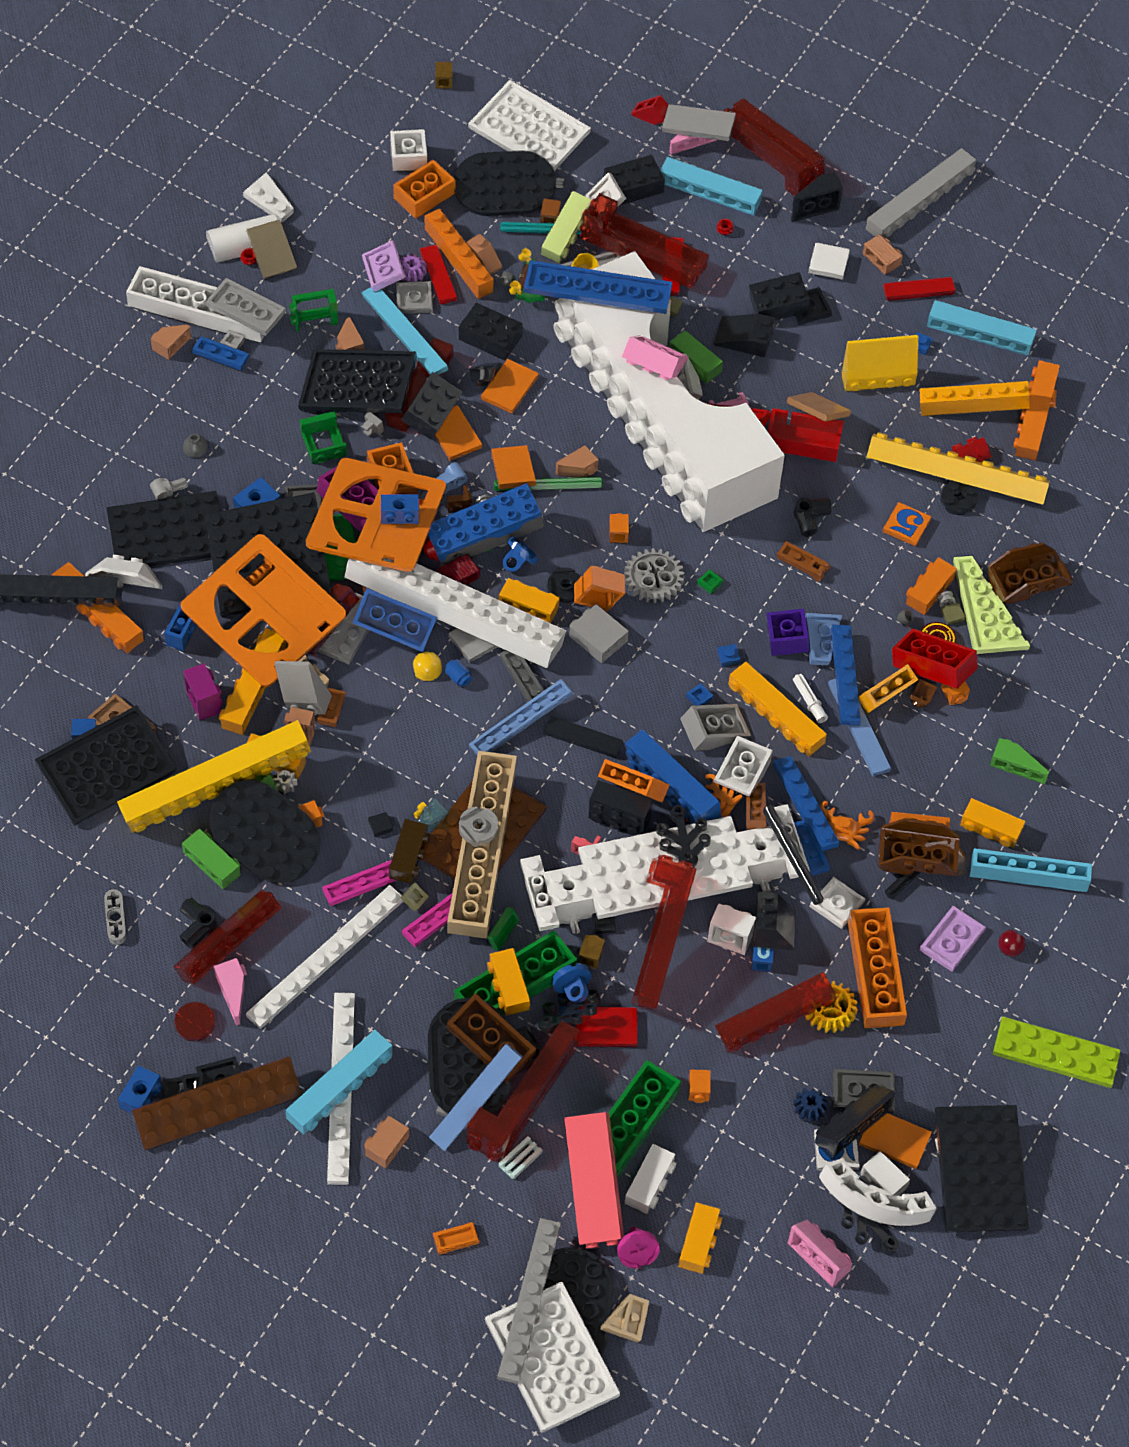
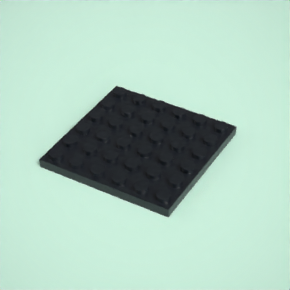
M312 492L205 514L214 572L256 535L262 534L323 590L332 595L325 552L312 550L306 546L307 536L318 513L315 493ZM258 554L239 571V574L246 579L265 562V557L262 554ZM227 586L219 588L217 596L221 617L251 611V608Z

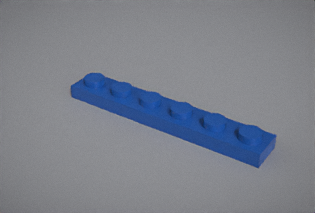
M833 624L831 635L840 724L859 725L861 719L851 625Z
M792 756L774 760L773 767L820 852L838 847L839 841Z

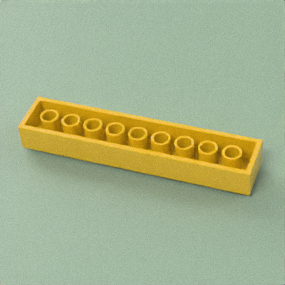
M297 720L121 799L117 803L131 832H141L147 828L146 826L153 823L159 824L170 815H179L183 812V809L188 807L194 808L200 805L203 800L216 798L225 788L236 782L254 780V777L261 774L267 775L278 766H287L290 764V761L296 758L302 759L311 752V749Z

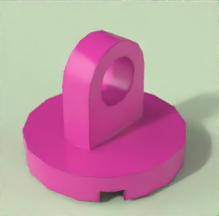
M631 1227L627 1235L620 1240L617 1247L618 1257L622 1264L635 1269L642 1268L641 1266L645 1264L647 1266L651 1264L660 1252L656 1237L652 1233L637 1227Z

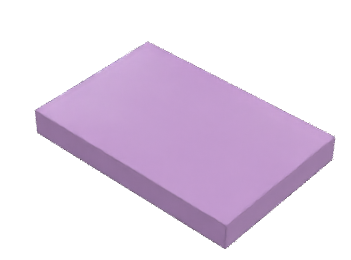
M393 240L362 254L371 288L374 292L406 278Z
M952 906L919 950L953 972L983 934L986 927L955 906Z

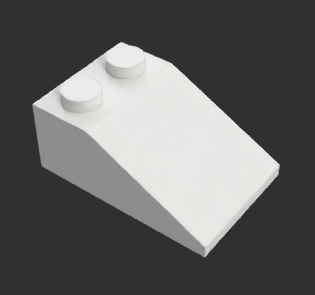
M737 736L714 782L750 797L771 762L773 750Z

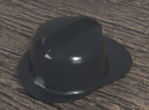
M486 363L468 368L471 380L475 382L476 386L488 385L489 382L494 380L495 369L501 366L502 363Z

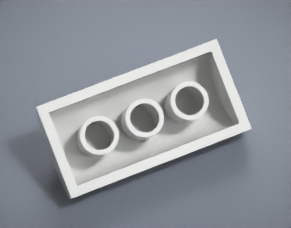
M275 214L207 230L206 237L216 263L238 258L245 249H252L246 230L277 220Z

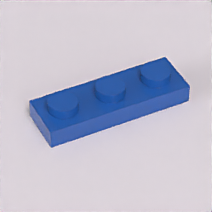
M200 336L193 347V354L242 371L249 359V353Z
M804 821L795 822L794 825L811 876L830 871V866L824 852H820Z

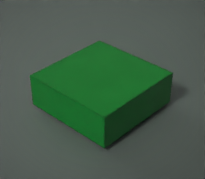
M709 569L697 580V584L712 594L723 584L724 580Z

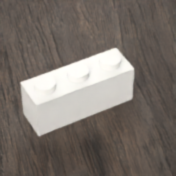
M652 1144L626 1194V1205L645 1214H648L650 1208H655L659 1197H656L659 1191H664L668 1182L666 1177L668 1173L672 1174L677 1163L674 1162V1153Z

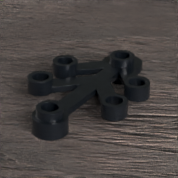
M676 805L671 809L670 818L677 824L679 835L668 830L667 824H657V835L666 837L660 840L659 848L661 851L668 852L678 858V862L683 869L691 870L698 863L699 853L710 845L711 837L708 834H701L699 836V843L690 850L689 845L701 832L707 829V821L703 818L697 819L695 827L687 835L684 822L686 820V810L683 806ZM671 841L681 846L682 851L671 846Z
M590 989L584 1002L575 1003L568 1007L570 1000L566 993L557 995L559 1013L553 1016L555 1012L554 1003H544L542 1007L545 1015L538 1022V1028L542 1033L550 1034L557 1030V1026L578 1025L582 1023V1016H592L597 1013V1005L601 1003L600 994L597 990Z
M839 1201L841 1206L844 1207L841 1224L844 1228L851 1229L855 1223L852 1210ZM858 1214L855 1241L860 1245L866 1244L869 1239V1234L866 1232L867 1224L880 1239V1250L882 1253L893 1255L898 1248L897 1239L893 1236H888L874 1220Z

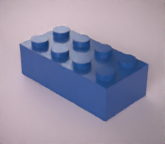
M366 588L353 624L424 652L438 617Z

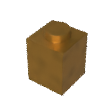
M435 62V89H452V62Z
M585 935L578 963L598 969L605 940L596 935Z

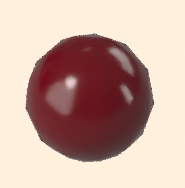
M1009 929L1000 935L998 945L1004 955L1015 957L1024 951L1026 941L1025 937Z

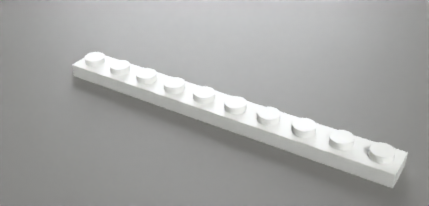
M389 885L246 1013V1017L259 1029H262L403 902L400 898L402 895Z
M334 993L332 1068L353 1050L355 993ZM352 1091L343 1103H338L333 1108L330 1114L327 1184H349Z

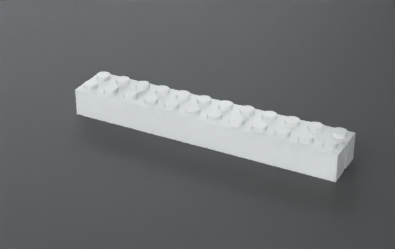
M387 558L383 559V561L394 563V560ZM349 559L347 562L345 578L438 617L437 619L545 668H548L562 647L566 630L422 565L416 564L413 571L405 572L354 559Z

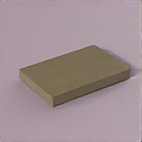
M280 219L246 230L263 279L297 270Z

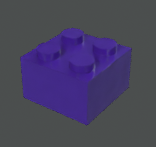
M804 609L767 613L771 656L809 652V637Z

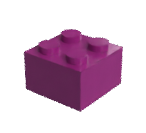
M205 663L184 670L185 690L199 721L220 714V706L223 705L220 697L222 694L219 685H215L213 682L214 675L212 670H208Z

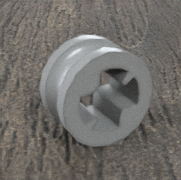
M951 591L942 592L937 596L940 607L956 602Z

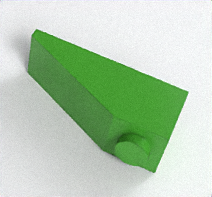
M999 738L990 766L1042 784L1046 783L1049 774L1046 768L1017 743Z

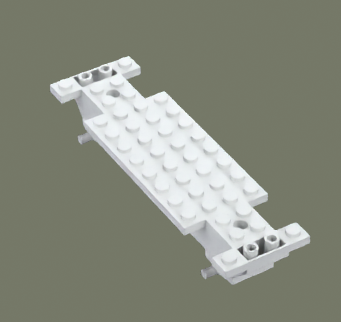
M788 804L774 807L810 872ZM731 816L707 821V829L701 832L689 845L690 850H692L699 843V836L701 834H708L711 837L710 845L699 853L698 863L691 870L683 869L678 862V858L660 850L659 842L666 837L659 836L656 832L578 847L582 865L544 872L540 855L520 859L525 884L539 931L559 928V924H570L572 934L580 932L577 922L582 919L591 918L593 913L597 914L598 919L750 888L753 884H761L763 892H771L768 883L771 880L782 878V874L788 871L790 879L798 878V875L771 826L736 833ZM695 824L685 825L687 835L693 830ZM677 827L668 829L679 835ZM671 841V846L682 851L681 846Z

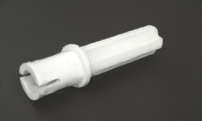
M802 674L795 675L793 682L807 703V709L812 712L818 723L825 722L828 716L821 706V701L817 700Z

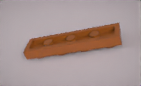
M759 783L750 797L746 795L747 829L767 828V818L763 813V809L766 807V783Z

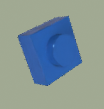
M917 332L918 352L926 355L933 342V338Z
M736 644L717 647L722 667L740 664V656Z
M700 683L686 693V698L694 706L706 705L713 700V695Z

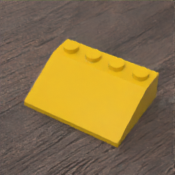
M918 335L847 341L841 374L845 391L915 385L918 370Z

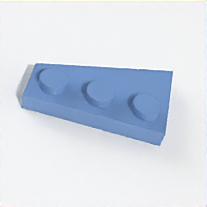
M806 613L810 664L829 665L833 653L831 627L833 624H840L842 615Z

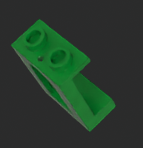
M334 289L292 295V303H289L291 325H295L296 332L299 331L298 322L329 317L331 326L338 325L337 300ZM327 298V307L300 311L297 308V304L300 302Z
M334 411L299 420L300 432L312 464L347 456V445L343 443ZM328 430L334 446L317 450L311 434Z

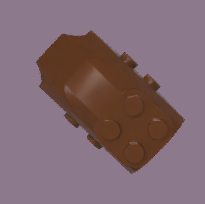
M1043 542L1038 544L1032 543L1021 548L1015 547L988 565L990 584L996 596L998 595L1004 604L1024 601L1037 593L1072 585V581H1074L1066 564L1061 561L1056 550Z
M903 818L882 826L877 864L881 870L892 873L912 874L916 871L927 874L957 876L965 875L966 855L960 848V837L945 824L935 821H921L915 818Z

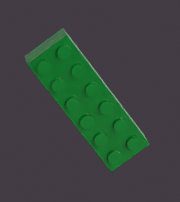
M555 930L515 953L529 999L552 986L553 976L561 968L567 965L577 966L576 957ZM488 970L454 990V1000L471 998L476 993L483 1001L490 1003L497 1009L499 1013L505 1014L504 1009L499 1007V992H495L493 987V973L489 974Z
M648 1060L645 1061L609 1111L617 1179L680 1092L681 1080Z

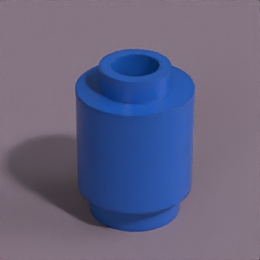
M459 659L451 660L445 666V673L457 686L465 687L471 682L473 678L471 672Z

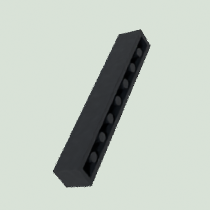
M0 574V604L13 603L23 605V603H31L33 605H41L43 603L52 606H59L60 604H67L69 606L82 604L89 607H95L96 605H103L105 607L121 606L124 584L118 577Z

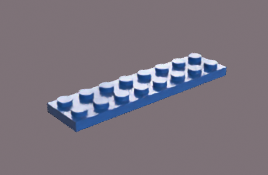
M530 260L524 293L667 314L672 282Z

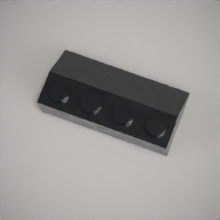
M878 1085L871 1089H865L857 1101L852 1100L846 1106L844 1112L835 1114L827 1126L822 1125L816 1131L814 1143L832 1160L891 1111L896 1093L893 1090Z

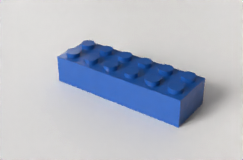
M643 729L625 742L628 766L633 770L670 784L665 795L666 802L671 807L676 805L683 806L686 810V818L691 824H695L699 818H703L706 821L722 818L720 802Z

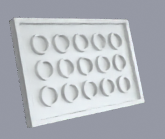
M511 80L468 123L470 129L506 151H531L541 155L552 165L554 171L591 132L589 126Z
M562 1282L543 1290L520 1381L517 1384L541 1433L620 1396V1392ZM517 1303L485 1317V1322L502 1355L504 1354Z

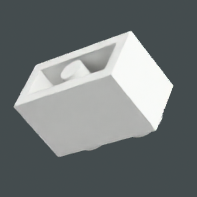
M881 1151L862 1167L860 1174L867 1185H873L895 1196H899L908 1187L910 1181Z

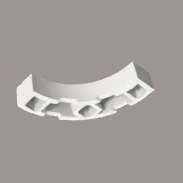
M844 1158L826 1163L819 1176L824 1186L842 1204L854 1212L880 1223L898 1226L923 1224L930 1221L937 1209L927 1192L895 1196L873 1185H866L859 1180L860 1176L849 1167Z

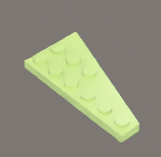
M972 556L954 557L953 564L957 568L956 577L972 648L977 650V654L1029 650L1030 644L1021 635L1022 632L1019 627H1016L1013 623L1010 613L998 595L996 596L993 592L991 584L987 583L982 570Z

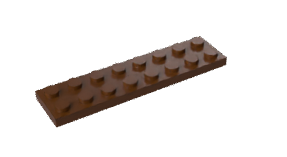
M287 1056L132 1109L131 1111L143 1148L147 1150L300 1097L302 1092L291 1058Z

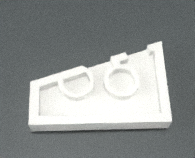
M267 173L243 192V197L268 214H275L277 220L280 219L281 222H284L294 213L291 204Z

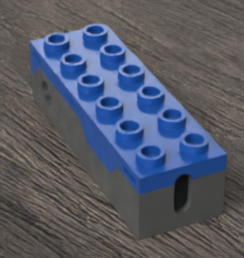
M526 483L434 521L423 546L424 553L427 558L438 561L440 567L449 565L459 556L468 554L471 558L507 543L511 536L519 538L543 528L541 511Z

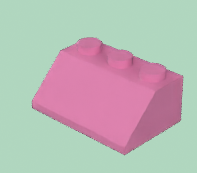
M641 335L629 337L622 355L623 358L627 359V363L634 366L639 364L643 366V370L653 373V371L657 372L659 377L665 380L676 378L689 358L687 355Z
M805 1220L791 1227L788 1244L832 1287L850 1272L852 1267L850 1257L844 1252L841 1253L836 1248L834 1241L826 1238L815 1223Z

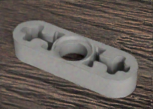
M112 889L107 891L104 896L107 934L112 944L120 945L126 940L124 905L121 892ZM112 897H116V907L112 906ZM118 913L121 915V918L117 921H112L110 916ZM114 927H118V930H119V937H118V938H115V929H114Z

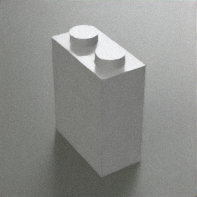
M596 604L591 609H586L583 615L578 620L572 621L569 626V637L601 663L628 641L629 631Z

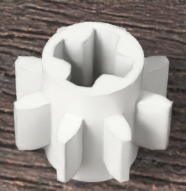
M287 769L281 772L277 771V778H273L278 791L280 790L284 794L290 791L294 792L293 786L297 785L294 772L290 773Z

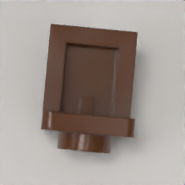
M463 486L462 495L447 496L448 513H456L468 508L469 503H473L472 492H468L467 486Z
M920 679L913 694L910 696V700L913 701L912 705L920 709L923 706L928 708L938 687Z

